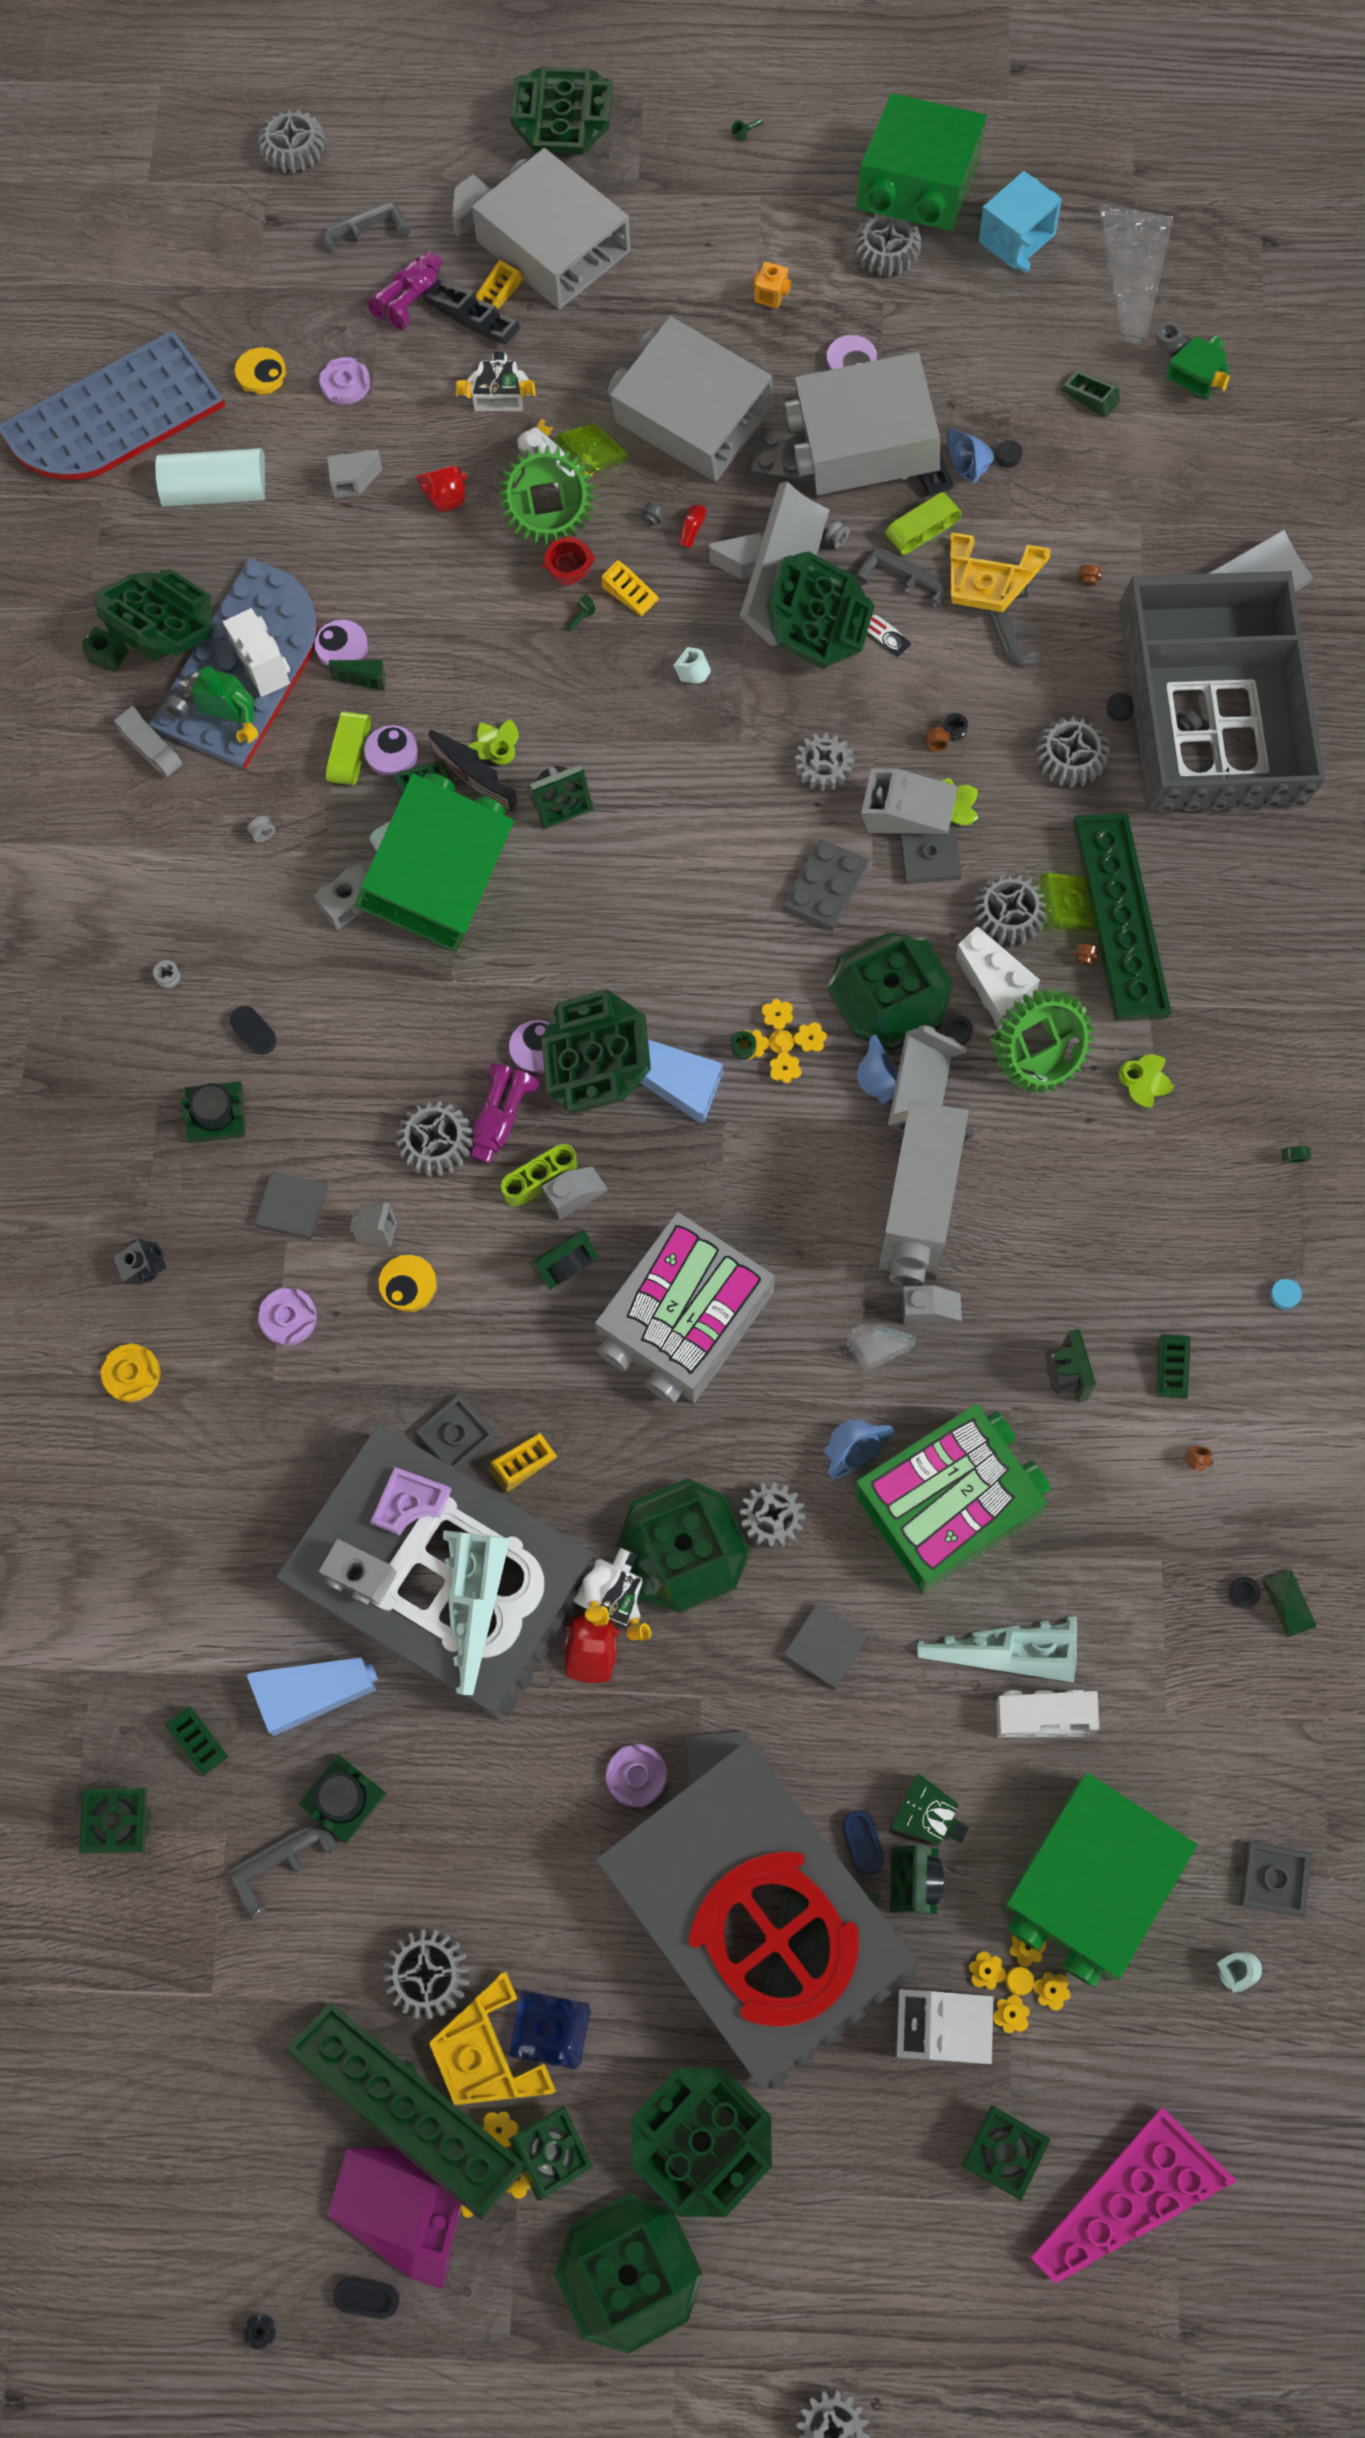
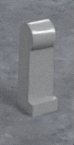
M133 705L114 720L120 735L166 778L183 765L174 750L145 722Z

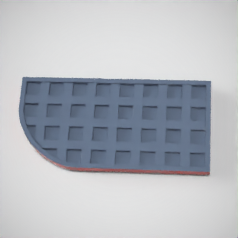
M172 330L1 423L0 436L16 459L29 470L53 479L81 480L106 473L222 409L226 405L222 396Z
M249 558L212 619V636L197 644L167 696L179 692L178 689L181 686L179 682L187 675L200 672L201 669L207 666L212 667L215 671L233 675L255 700L254 722H252V725L257 729L258 737L249 744L247 739L240 743L237 740L236 734L244 728V725L200 713L194 697L189 698L190 702L188 704L191 707V711L186 720H177L163 711L161 704L149 724L157 734L244 770L315 650V638L318 634L315 609L304 587L285 571ZM252 608L257 617L262 616L268 629L266 632L269 637L273 636L281 657L286 659L291 672L287 673L290 684L263 697L257 691L229 640L222 622Z

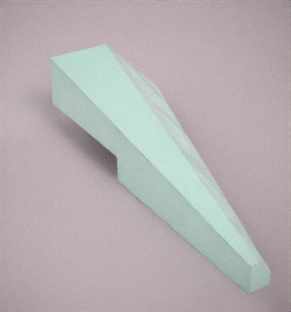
M444 1531L443 1539L449 1541L450 1558L445 1559L446 1568L451 1569L452 1588L448 1589L452 1637L457 1638L458 1656L453 1658L454 1666L459 1667L460 1687L456 1688V1693L473 1695L510 1538Z
M1068 1617L1067 1623L1050 1625L1049 1621H1042L1037 1628L1020 1629L1019 1625L974 1632L972 1638L956 1641L954 1636L945 1637L943 1643L925 1644L924 1641H919L917 1646L918 1658L1074 1683L1077 1664V1617Z

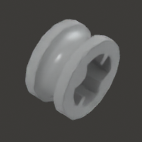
M836 521L828 529L825 541L828 543L833 542L832 546L839 548L848 538L850 529L847 526L842 527V523Z
M267 816L257 817L250 822L247 828L255 842L268 840L276 830Z
M163 960L158 962L153 969L155 980L163 988H173L181 979V974L176 964L172 961ZM169 971H171V973H172V976H171V977L165 976V977L163 978V976H162V973H163V972L168 973Z

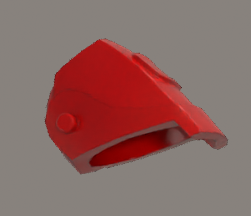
M452 465L417 475L418 484L422 492L438 512L455 510L464 503L466 488L464 480L467 479V475L462 473L460 467Z
M569 536L568 538L556 540L549 546L544 554L545 562L541 564V567L544 570L547 569L548 573L563 586H570L578 582L590 571L592 564L595 562V555H593L584 542Z
M585 1613L581 1616H575L570 1624H566L568 1634L565 1641L564 1660L567 1677L586 1683L609 1682L612 1678L616 1662V1636H619L620 1629L614 1628V1623L611 1619H609L606 1625L595 1626L593 1622L587 1620Z

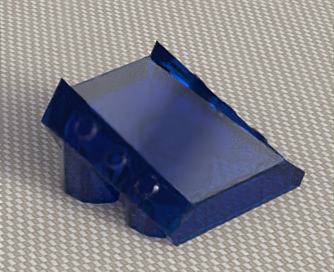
M523 1990L520 1996L509 2051L510 2057L576 2070L583 2061L582 2052L589 2017L592 2014L589 2003Z

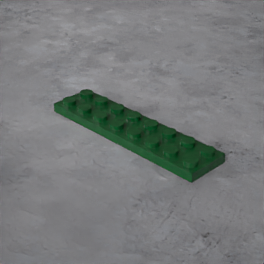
M1128 814L1076 815L1073 819V825L1115 1021L1168 1018L1172 1012Z
M332 2002L286 2047V2055L481 2221L524 2172L525 2163Z

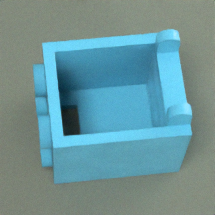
M1023 171L983 206L978 242L1016 270L1018 268L1023 272H1028L1031 266L1028 259L1056 235L1062 199L1054 191L1041 184L1035 177Z

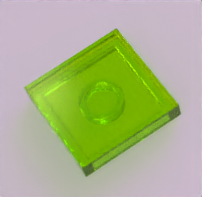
M596 423L560 433L556 439V442L566 452H570V456L573 459L575 457L579 458L578 464L581 466L585 465V470L589 474L626 462L628 456Z
M1046 872L1040 876L1049 927L1096 931L1085 877Z

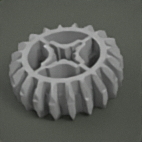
M289 109L286 114H282L279 111V116L271 115L270 121H264V126L260 129L258 143L261 155L268 166H273L275 171L282 169L285 174L288 170H292L295 174L296 170L301 169L304 172L305 167L313 168L314 162H320V156L324 154L325 137L323 129L318 124L316 118H311L308 112L302 115L300 110L292 113Z
M874 214L873 219L866 217L864 223H860L858 231H856L854 236L853 249L857 261L861 262L862 268L869 267L870 274L877 271L879 277L882 273H887L890 277L895 272L900 276L902 269L909 271L911 265H915L921 252V235L919 234L918 227L914 226L913 222Z
M1074 716L1070 718L1069 722L1063 717L1059 720L1058 724L1052 721L1049 728L1043 729L1036 744L1037 766L1042 767V775L1050 774V782L1058 779L1060 787L1064 782H1068L1071 788L1074 787L1075 782H1078L1081 787L1086 784V780L1092 783L1096 776H1100L1108 763L1107 758L1110 749L1107 747V738L1102 737V729L1094 730V722L1087 725L1085 724V718L1077 722ZM1075 746V751L1072 753L1071 758H1069L1070 752H1072V749Z
M1008 873L1004 880L997 875L994 882L988 879L985 887H980L978 896L974 898L973 904L975 907H973L972 914L976 917L975 925L981 926L980 929L985 933H989V937L993 940L998 938L1000 946L1003 945L1004 941H1009L1012 947L1015 945L1016 940L1023 946L1026 943V938L1033 940L1036 932L1040 933L1043 929V924L1046 923L1048 917L1046 914L1048 911V904L1045 903L1046 896L1045 894H1039L1041 889L1039 885L1031 887V878L1024 882L1022 881L1021 874L1016 879H1012V876ZM1022 900L1029 905L1032 914L1027 912L1028 909L1022 905ZM988 905L994 908L993 911L999 916L998 920L992 916Z
M427 1101L425 1109H421L419 1105H416L417 1113L413 1114L407 1111L406 1117L409 1121L400 1120L399 1125L402 1130L396 1131V1136L400 1139L396 1141L397 1149L401 1150L399 1152L400 1158L403 1160L407 1159L406 1165L408 1168L415 1166V1171L418 1174L425 1169L426 1175L431 1177L433 1171L437 1170L438 1175L442 1177L443 1169L448 1168L450 1173H453V1164L462 1166L463 1160L461 1157H469L470 1152L467 1148L473 1146L472 1139H470L473 1132L471 1128H468L470 1125L469 1120L463 1118V1113L460 1109L454 1112V1107L451 1104L446 1106L445 1109L440 1101H438L436 1107H432L431 1102ZM434 1122V1123L431 1124V1125H427V1126L425 1125V1124H427V1123ZM448 1124L457 1131L455 1142L446 1135ZM414 1136L423 1142L421 1154L412 1147ZM435 1136H439V1140L436 1141ZM433 1137L434 1142H431L429 1139ZM440 1152H445V1153L442 1154V1155L435 1156L436 1154H438V1153H440Z
M421 1929L420 1940L418 1941L414 1933H408V1940L410 1942L408 1946L403 1940L397 1941V1945L402 1949L400 1954L394 1950L389 1951V1955L396 1959L395 1963H384V1968L393 1970V1975L383 1976V1981H393L394 1986L386 1989V1994L391 1995L397 1992L398 1996L393 1999L392 2004L397 2006L403 2001L406 2002L402 2008V2013L408 2014L412 2006L415 2007L413 2017L416 2019L420 2018L423 2009H425L427 2019H433V2008H436L438 2014L443 2016L446 2014L443 2006L444 2003H447L450 2008L454 2009L456 2003L451 1997L455 1995L463 1998L465 1995L457 1989L458 1985H469V1980L460 1978V1973L470 1972V1967L459 1966V1962L466 1960L467 1955L465 1953L457 1956L454 1954L461 1945L456 1942L448 1947L447 1945L451 1940V1936L448 1934L439 1942L438 1930H433L431 1938L428 1939L427 1931ZM429 1946L437 1947L443 1951L448 1957L451 1966L437 1967L433 1963ZM420 1948L417 1966L414 1969L402 1972L403 1965L408 1956ZM426 1964L428 1969L436 1972L442 1971V1973L434 1974V1977L430 1978L431 1981L427 1984L425 1979L416 1976L411 1977V1975L419 1974V1971L423 1970L422 1967ZM452 1976L447 1990L439 1998L433 2000L436 1982L441 1978ZM402 1982H417L420 1985L424 2002L413 1999L406 1992Z

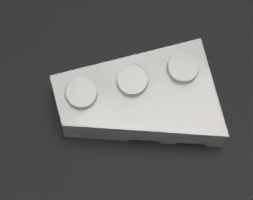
M252 608L222 621L229 640L261 697L290 684L287 673L291 672L286 659L281 657L273 636L269 637L266 632L268 629L262 616L257 617Z
M978 926L958 944L955 958L971 986L976 989L982 999L981 1003L985 1009H988L994 1019L996 1028L1001 1029L1004 1025L999 1021L1000 1018L1007 1020L1009 1018L1006 1009L1014 1011L1016 1009L1014 1005L1015 1000L1024 1003L1023 994L1033 997V990L1038 989L1040 979Z
M1011 1690L1004 1691V1696H999L996 1700L998 1738L1092 1737L1099 1730L1097 1691L1069 1690L1066 1693H1053L1050 1690L1035 1691V1694L1022 1695V1691Z

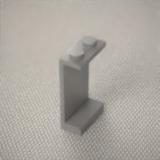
M923 1025L906 1032L888 1122L889 1127L904 1133L910 1100L937 1105L943 1104L951 1057L966 1053L967 1047L957 1043V1040L952 1037L941 1035L930 1026Z

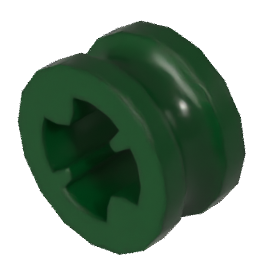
M748 1031L737 1032L731 1039L732 1054L739 1059L746 1060L751 1058L756 1052L755 1036ZM742 1040H746L750 1048L746 1046V1050H740L738 1042L742 1044Z

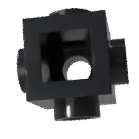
M143 1239L129 1242L127 1248L113 1257L121 1279L125 1283L141 1285L157 1278L159 1272L167 1268L163 1260V1252L157 1243L144 1241Z

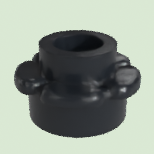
M256 2314L247 2320V2327L243 2330V2337L245 2342L250 2343L253 2349L262 2350L267 2344H271L274 2341L276 2330L274 2321L270 2316ZM258 2328L263 2331L261 2335L257 2334Z

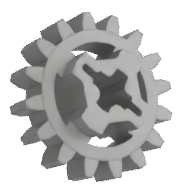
M824 733L823 738L819 739V736L814 734L812 742L805 739L804 747L798 746L797 756H795L796 774H802V783L810 781L811 789L816 785H820L821 791H824L825 786L829 785L832 790H835L836 782L844 785L845 777H851V768L854 766V759H852L853 751L852 749H847V741L838 742V735H835L833 739H829L828 733ZM808 756L810 757V765H809V766L807 765V762H806ZM840 758H841V760H842V765H841V767L838 766V765H839V762H838V761H839Z
M773 1482L771 1489H767L763 1483L760 1485L759 1493L754 1489L750 1490L749 1496L752 1500L748 1498L743 1499L742 1505L747 1509L740 1510L739 1517L746 1518V1520L741 1522L740 1526L741 1529L749 1528L746 1536L748 1539L754 1536L758 1538L756 1546L759 1547L764 1541L767 1542L768 1549H772L775 1542L778 1543L780 1548H784L785 1539L793 1543L796 1538L793 1532L801 1533L803 1527L798 1523L804 1522L806 1515L798 1512L803 1510L804 1504L795 1503L798 1494L788 1495V1486L785 1485L782 1490H777V1483ZM774 1498L780 1499V1500H782L784 1503H781V1502L775 1500ZM760 1501L761 1511L752 1515L754 1506ZM768 1511H771L773 1515L778 1514L776 1521H773L772 1517H766ZM792 1517L791 1525L784 1531L783 1521ZM760 1528L769 1531L770 1534L763 1532Z
M835 2389L833 2397L829 2398L827 2392L822 2390V2400L817 2401L816 2398L811 2396L809 2399L812 2407L810 2409L801 2407L800 2409L806 2418L805 2421L800 2420L796 2422V2427L804 2430V2433L797 2436V2438H831L829 2433L824 2434V2431H827L829 2427V2414L836 2427H842V2429L837 2431V2438H847L848 2435H852L854 2432H856L855 2438H870V2434L862 2430V2427L869 2424L868 2418H859L858 2416L862 2412L863 2406L858 2404L852 2407L853 2396L851 2394H848L844 2400L840 2399L839 2389ZM833 2406L845 2409L852 2417H841L835 2413ZM822 2409L823 2417L819 2424L810 2428L814 2416Z

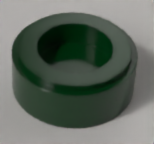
M1294 1146L1281 1150L1284 1163H1303L1312 1158L1311 1148L1307 1146Z

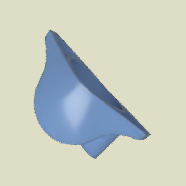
M949 428L946 438L953 467L958 475L975 483L980 475L987 472L989 465L994 459V454L990 447L979 438Z
M872 1035L867 1055L859 1064L857 1080L864 1092L877 1097L879 1102L884 1105L893 1099L898 1073L877 1036Z
M849 1420L840 1424L831 1435L830 1445L824 1449V1453L831 1460L828 1474L832 1480L859 1469L874 1458L895 1434L894 1429L890 1425H870L862 1420Z

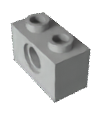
M359 864L345 869L337 879L330 884L321 886L317 893L313 895L317 907L336 930H339L364 912L354 906L362 883L367 875ZM344 893H351L350 896L341 898V895Z
M339 1539L336 1540L319 1570L327 1579L326 1585L339 1592L343 1588L352 1591L351 1597L365 1605H368L370 1601L380 1605L397 1574V1571L390 1564ZM356 1569H363L362 1576L356 1581H351L352 1573Z

